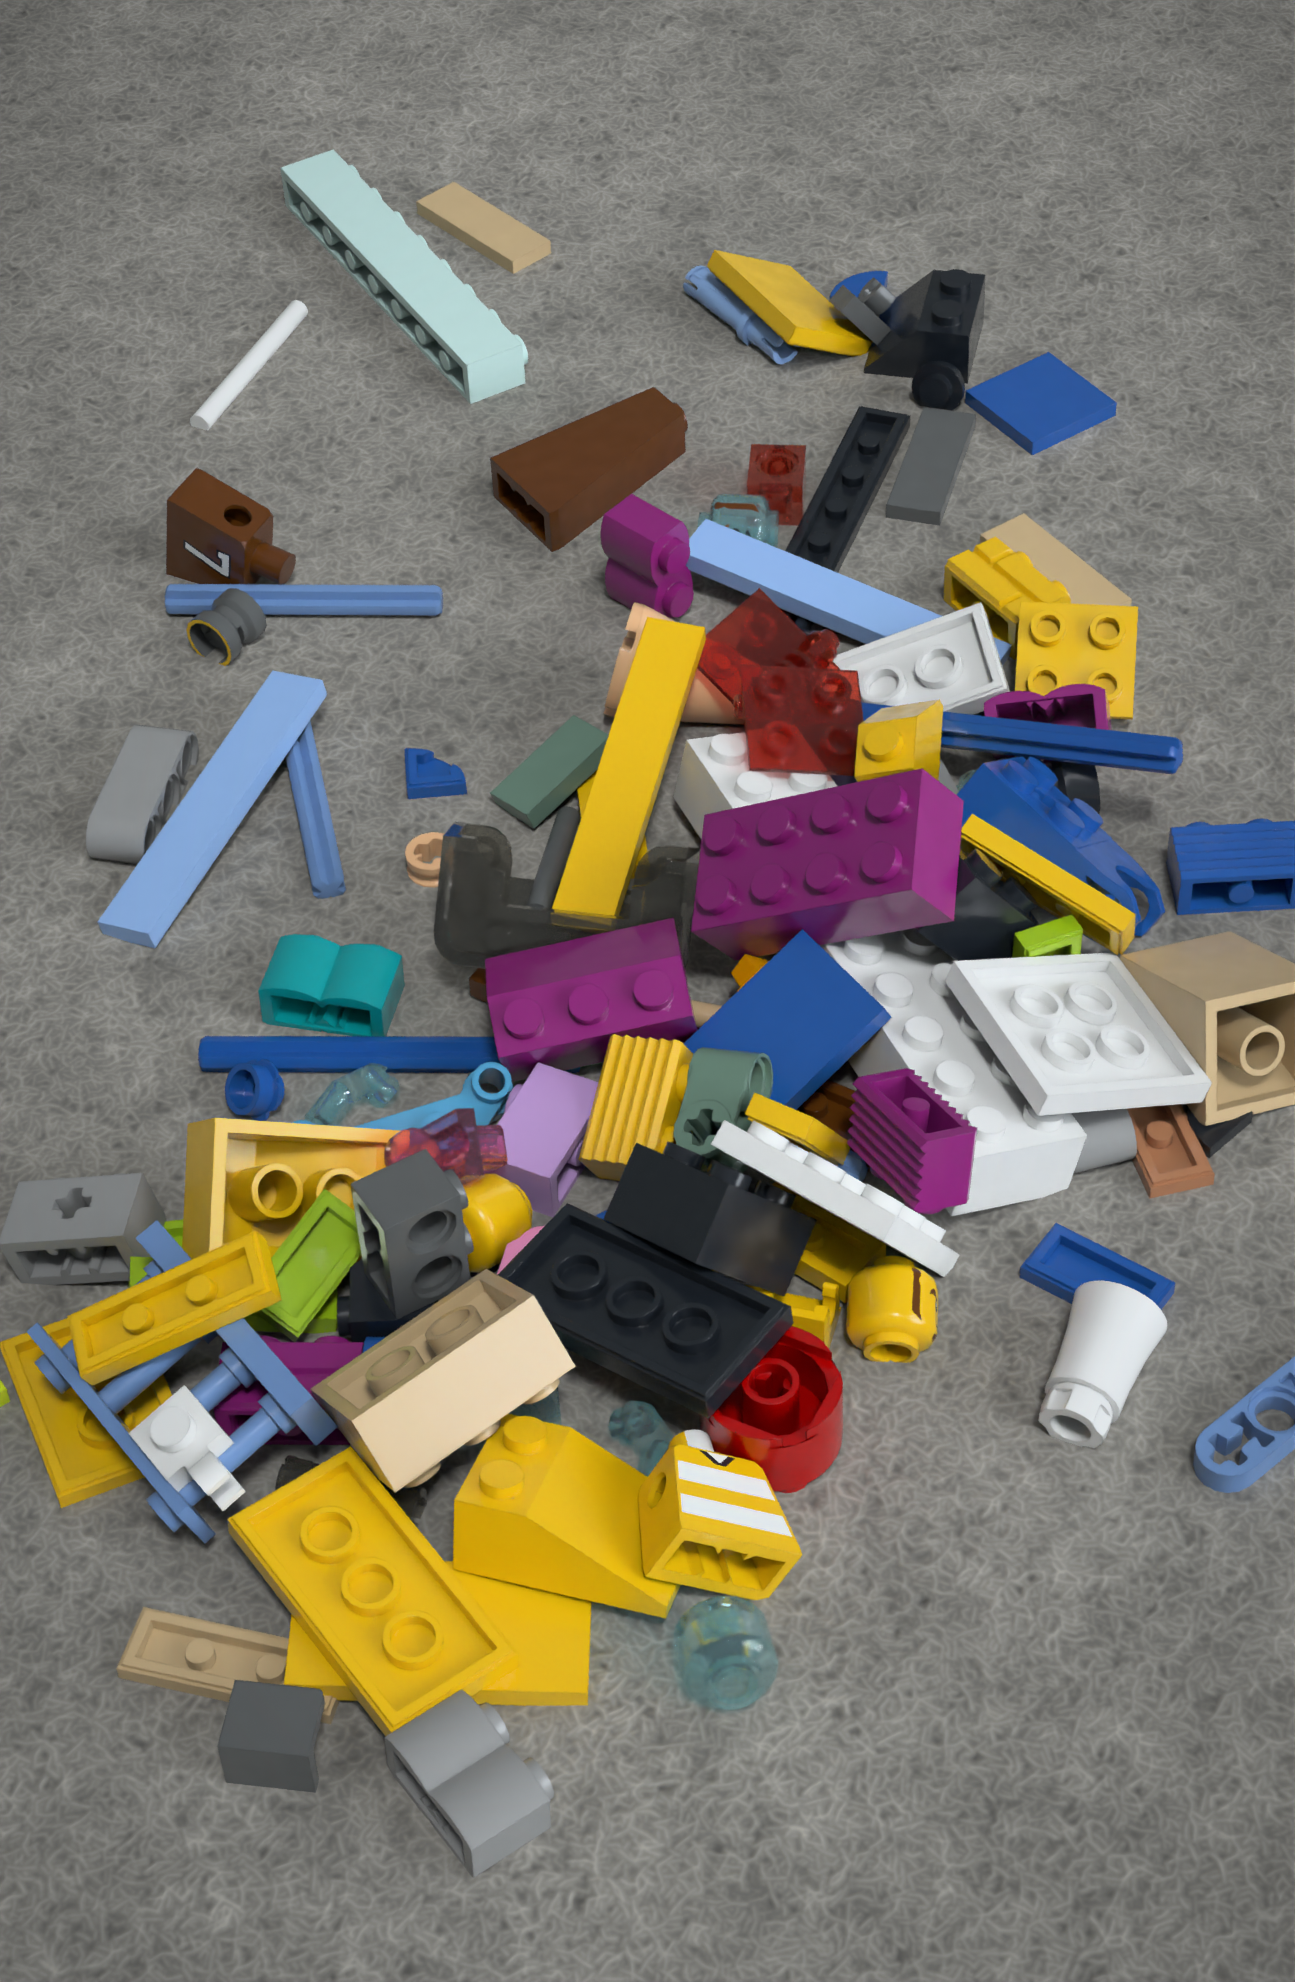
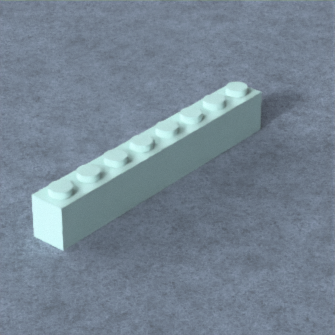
M330 150L281 167L286 207L470 404L525 384L524 365L528 363V352L521 337L517 334L513 335L501 323L497 313L493 309H488L476 297L474 290L469 284L462 283L452 272L447 261L444 259L440 260L429 249L425 239L421 235H416L405 224L401 214L398 211H393L382 200L376 188H370L364 182L353 165H348L334 150Z

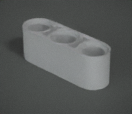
M134 725L131 728L88 819L86 848L91 858L133 864L139 863L167 823L166 817L171 806L179 804L189 780L184 778L190 765L196 766L198 762V739L193 731L146 725Z

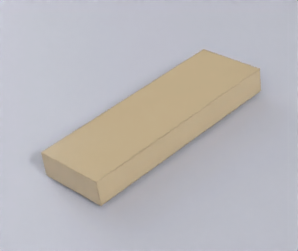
M455 182L416 201L418 215L513 274L551 254L550 240Z
M1024 513L980 534V543L996 536L1014 552H1024L1031 560L1034 568L1050 581L1057 580L1065 586L1071 598V604L1131 606L1132 599Z
M143 1607L116 1669L118 1677L121 1679L229 1702L235 1680L284 1685L289 1638ZM324 1696L325 1706L321 1722L331 1724L340 1700L332 1698V1696Z

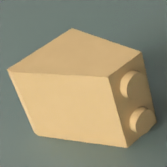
M1231 931L1120 955L1122 963L1212 1082L1202 1103L1186 1104L1200 1123L1208 1126L1233 1120L1251 1111L1253 1114L1295 1105V963Z

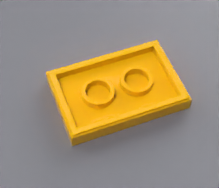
M718 250L713 251L707 264L709 270L787 344L852 357L861 356L868 352L873 341L791 266Z
M68 1318L42 1327L61 1347L65 1346L72 1339ZM27 1332L0 1342L2 1357L61 1508L145 1478L74 1389L70 1387L61 1394L40 1371L34 1362L44 1353ZM162 1374L117 1413L131 1431L172 1396L164 1375ZM118 1375L95 1384V1388L100 1391Z

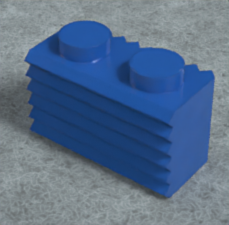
M1260 818L1243 824L1210 825L1205 822H1194L1185 827L1170 828L1166 864L1177 915L1295 909V821L1272 822L1271 820Z

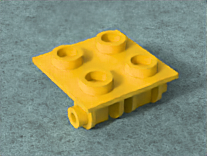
M1020 601L1015 691H1029L1045 696L1049 692L1066 685H1095L1105 689L1110 706L1111 719L1132 720L1138 606Z

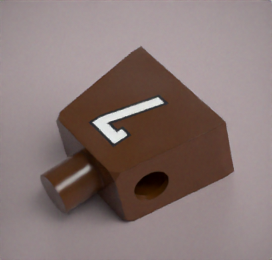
M195 468L167 499V575L197 584H255L260 577H263L279 585H284L291 577L296 564V556L272 545L273 515L268 508L198 468Z

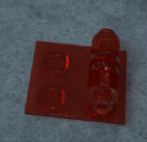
M759 588L706 634V641L697 669L758 730L782 727L842 672L833 662L837 657V649L840 646L838 637L828 629L813 631L807 636Z
M740 664L741 694H736L734 697L733 715L735 719H744L749 771L854 776L858 725L864 721L858 671Z

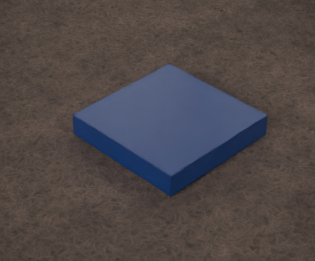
M1050 352L966 390L965 404L1031 455L1116 416L1117 402Z

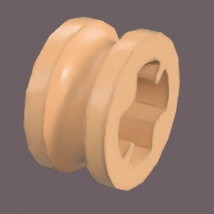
M430 832L413 838L407 844L405 850V859L408 865L407 872L409 878L414 883L423 887L435 888L449 884L460 874V849L457 841L451 836L444 833ZM435 856H442V857H443V858H435V859L433 860V858H434ZM431 860H433L431 864L423 863V861L430 862Z

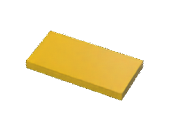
M351 1446L227 1518L229 1534L385 1736L462 1689L472 1697L519 1667L518 1651Z
M445 1561L519 1653L518 1668L485 1687L471 1698L477 1704L487 1702L490 1705H588L592 1601L453 1570V1561ZM291 1614L284 1685L316 1688L322 1690L324 1696H332V1698H337V1700L358 1701Z

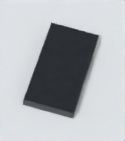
M568 1203L498 1274V1276L535 1296L566 1349L708 1419L794 1323L791 1306L709 1268L689 1261Z

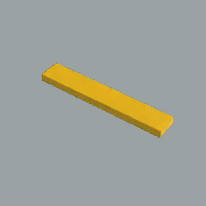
M647 617L550 912L552 924L599 934L615 930L706 641L705 627Z

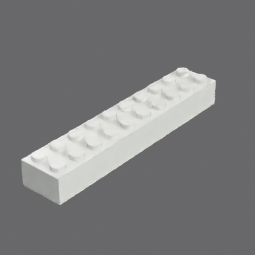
M795 726L772 727L764 730L718 734L711 737L686 740L673 798L702 840L705 814L832 788L837 785ZM916 928L820 945L892 1017L848 1059L858 1077L904 1068L915 1070V1075L922 1076L921 1081L928 1082V1087L934 1088L935 1094L942 1095V1100L949 1101V1106L956 1108V1113L963 1114V1119L969 1120L970 1126L978 1127L969 1200L966 1204L946 1208L950 1216L1039 1199L1069 1187L1087 1134L1072 1113L1042 1116L1036 1114L946 984L945 979L953 961H956L954 958L920 934Z

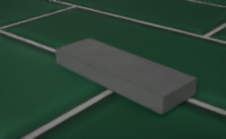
M923 407L886 504V518L940 526L976 427V414Z

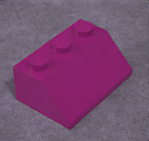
M674 918L485 959L487 1001L497 1054L501 1065L509 1071L512 1082L527 1079L538 1062L563 1071L604 1062L609 1039L613 1034L621 1037L628 1035L633 1038L639 1036L645 1039L651 1037L657 1040L663 1038L668 1041L675 1039L685 1043L698 1030Z

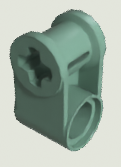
M706 1047L699 1048L694 1053L689 1065L687 1086L680 1112L674 1124V1138L677 1145L706 1157L701 1169L707 1171L711 1159L742 1172L748 1168L747 1165L711 1145L724 1120L747 1132L752 1122L747 1120L748 1116L745 1115V1112L754 1092L770 1099L773 1087V1069L769 1056L759 1052Z

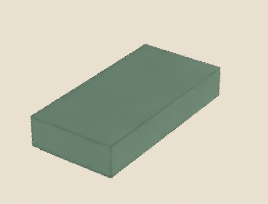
M573 715L490 792L492 798L497 805L530 827L536 828L598 769L609 734Z

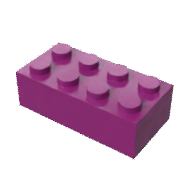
M921 768L705 814L691 932L736 961L741 960L744 954L758 957L778 953L802 929L816 943L824 945L954 921L964 801Z

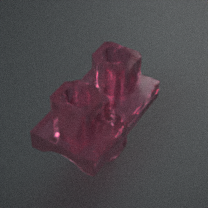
M474 1108L454 1109L420 1129L409 1128L402 1130L388 1140L384 1149V1162L387 1167L426 1148L442 1171L452 1169L459 1177L462 1185L483 1176L484 1171H495L507 1165L508 1160L503 1128L501 1125L477 1126Z

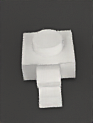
M185 1385L128 1433L163 1477L178 1492L194 1479L222 1511L227 1509L246 1492L218 1459L234 1442Z

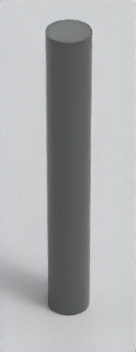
M565 806L557 812L524 909L526 920L532 924H543L549 917L580 822V814L573 807Z

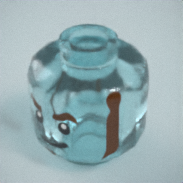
M719 494L713 499L710 512L699 513L698 527L705 519H708L771 546L778 547L779 511L770 510L769 502L764 496Z

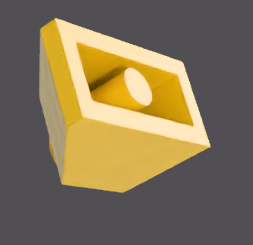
M940 699L881 708L858 725L854 774L857 782L921 768L939 781L943 705Z

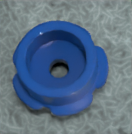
M252 1059L247 1063L237 1064L227 1076L225 1083L226 1102L231 1111L237 1115H247L256 1121H266L269 1118V1112L275 1111L284 1098V1082L276 1066L267 1059H261L260 1061Z

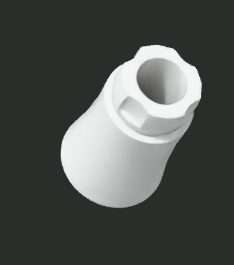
M1110 1281L1086 1282L1075 1290L1066 1333L1056 1363L1045 1386L1046 1396L1041 1405L1038 1419L1051 1437L1080 1447L1097 1448L1102 1444L1110 1429V1425L1119 1418L1127 1396L1146 1360L1167 1331L1165 1315L1147 1296L1128 1286Z

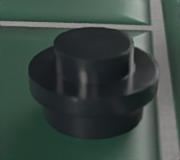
M928 362L920 367L912 380V394L919 406L953 411L964 397L965 384L960 371L948 362Z

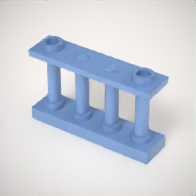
M158 1220L136 1237V1240L154 1259L143 1268L147 1275L137 1284L191 1260L188 1254ZM244 1318L120 1373L100 1391L80 1377L72 1339L65 1346L61 1347L38 1322L27 1331L44 1353L34 1362L40 1371L61 1394L70 1387L74 1389L156 1491L146 1499L152 1509L173 1532H176L182 1525L186 1524L204 1544L216 1533L193 1506L207 1494L194 1479L178 1492L163 1477L128 1434L131 1430L117 1414L200 1341L204 1339L209 1344L220 1335L229 1346L219 1355L223 1362L190 1390L204 1408L210 1412L239 1385L243 1384L248 1388L257 1379L268 1390V1393L258 1401L262 1408L229 1436L234 1444L218 1457L230 1473L281 1429L287 1434L298 1425L317 1446L338 1427Z

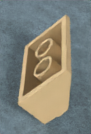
M485 1269L310 1390L372 1473L390 1489L397 1492L403 1487H415L429 1480L440 1469V1461L461 1446L475 1445L490 1437L501 1424L500 1419L521 1404H532L550 1395L560 1383L559 1378L573 1369L575 1364L535 1296Z

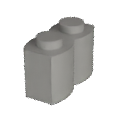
M461 1689L384 1737L387 1765L393 1776L423 1815L430 1820L434 1829L473 1878L551 1828L550 1800L554 1797L551 1782L536 1760L528 1757L522 1761L506 1745L510 1742L506 1725L495 1708L489 1703L485 1702L479 1706Z

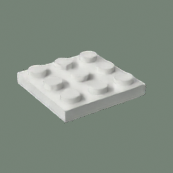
M1113 952L953 961L945 979L946 984L1038 1116L1202 1103L1212 1084L1182 1041L1119 957Z
M724 1120L711 1145L767 1178L783 1185L831 1214L840 1217L849 1224L943 1277L953 1268L960 1256L940 1243L946 1230L904 1206L900 1201L869 1184L862 1183L848 1175L844 1170L812 1152L808 1153L789 1142L788 1139L754 1120L747 1132Z

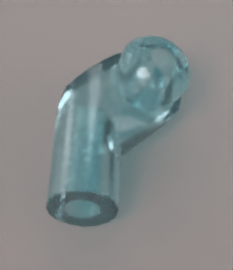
M629 1401L624 1407L615 1409L609 1418L608 1426L611 1436H620L619 1443L623 1446H635L640 1454L636 1470L648 1477L668 1450L669 1443L674 1435L655 1407L643 1401Z

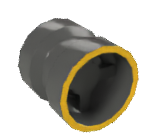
M229 588L213 601L212 610H204L188 623L186 629L188 640L197 654L206 657L215 648L227 651L228 655L219 662V664L224 666L231 663L240 654L242 644L254 642L265 632L267 626L266 617L258 603L246 592L237 588Z

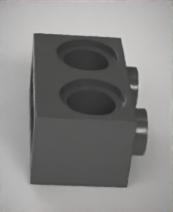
M426 1148L350 1184L364 1274L397 1320L447 1296L470 1280L467 1255L474 1251V1246L470 1233L463 1222L462 1210L468 1207L467 1194L456 1173L452 1169L443 1172Z

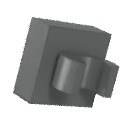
M874 277L862 288L858 297L842 285L829 300L876 345L891 331L877 316L886 311L896 297Z

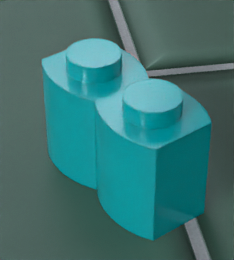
M292 934L282 936L278 941L258 990L262 1021L268 1025L319 1032L324 1031L326 1033L348 1036H387L405 987L402 955L376 944H348L340 946L317 935Z

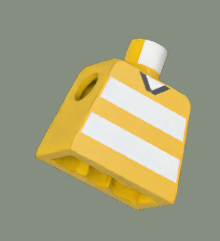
M686 1430L674 1436L669 1443L668 1450L640 1487L638 1506L642 1562L645 1577L750 1600H759L771 1596L802 1556L800 1546L763 1468L754 1461L714 1452L709 1435L702 1430Z

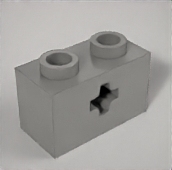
M119 1173L103 1176L21 1181L16 1188L0 1236V1249L21 1283L66 1285L128 1281L130 1256L151 1257L136 1240V1237L156 1220L164 1226L166 1215L143 1173Z

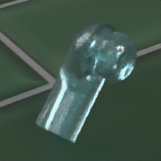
M369 1063L332 1081L306 1113L305 1120L315 1125L338 1126L363 1096L374 1107L383 1108L400 1089L399 1082L395 1077L385 1072L388 1067L382 1064Z

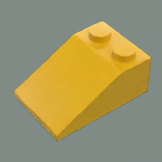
M211 1118L188 1123L182 1249L191 1259H194L256 1230L267 1240L272 1258L324 1189L354 1210L350 1184L406 1158L407 1131ZM360 1255L356 1262L362 1258V1255Z
M507 1414L501 1418L499 1428L486 1440L454 1499L453 1570L666 1619L681 1585L648 1578L644 1574L638 1494L647 1476L571 1427L544 1422L531 1416Z

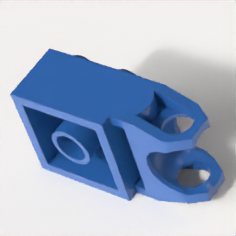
M1021 756L982 763L957 794L964 801L962 827L971 814H974L1114 901L1115 898L1118 899L1123 907L1136 914L1135 935L1144 936L1165 913L1160 890L1141 866L1100 828L1103 824L1101 816L1084 801L1077 798L1071 801L1054 786L1058 781L1056 775L1045 764L1033 757H1029L1026 760ZM1130 887L1139 889L1148 899L1149 910L1142 921L1136 898Z

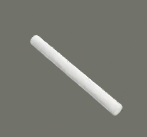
M293 300L190 418L192 427L204 430L211 428L308 315V309L304 303Z

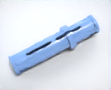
M700 265L687 273L685 278L696 285L698 289L689 283H683L685 293L692 296L734 328L738 338L747 346L753 343L770 356L774 362L781 365L791 361L797 355L798 351L796 349H793L722 283L709 268Z

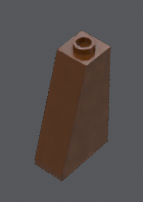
M655 387L633 395L491 457L494 498L551 552L559 550L686 452L685 432L688 429L686 415L677 403H672Z

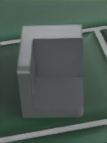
M235 1680L217 1745L226 1783L316 1793L319 1776L313 1751L325 1706L322 1690Z

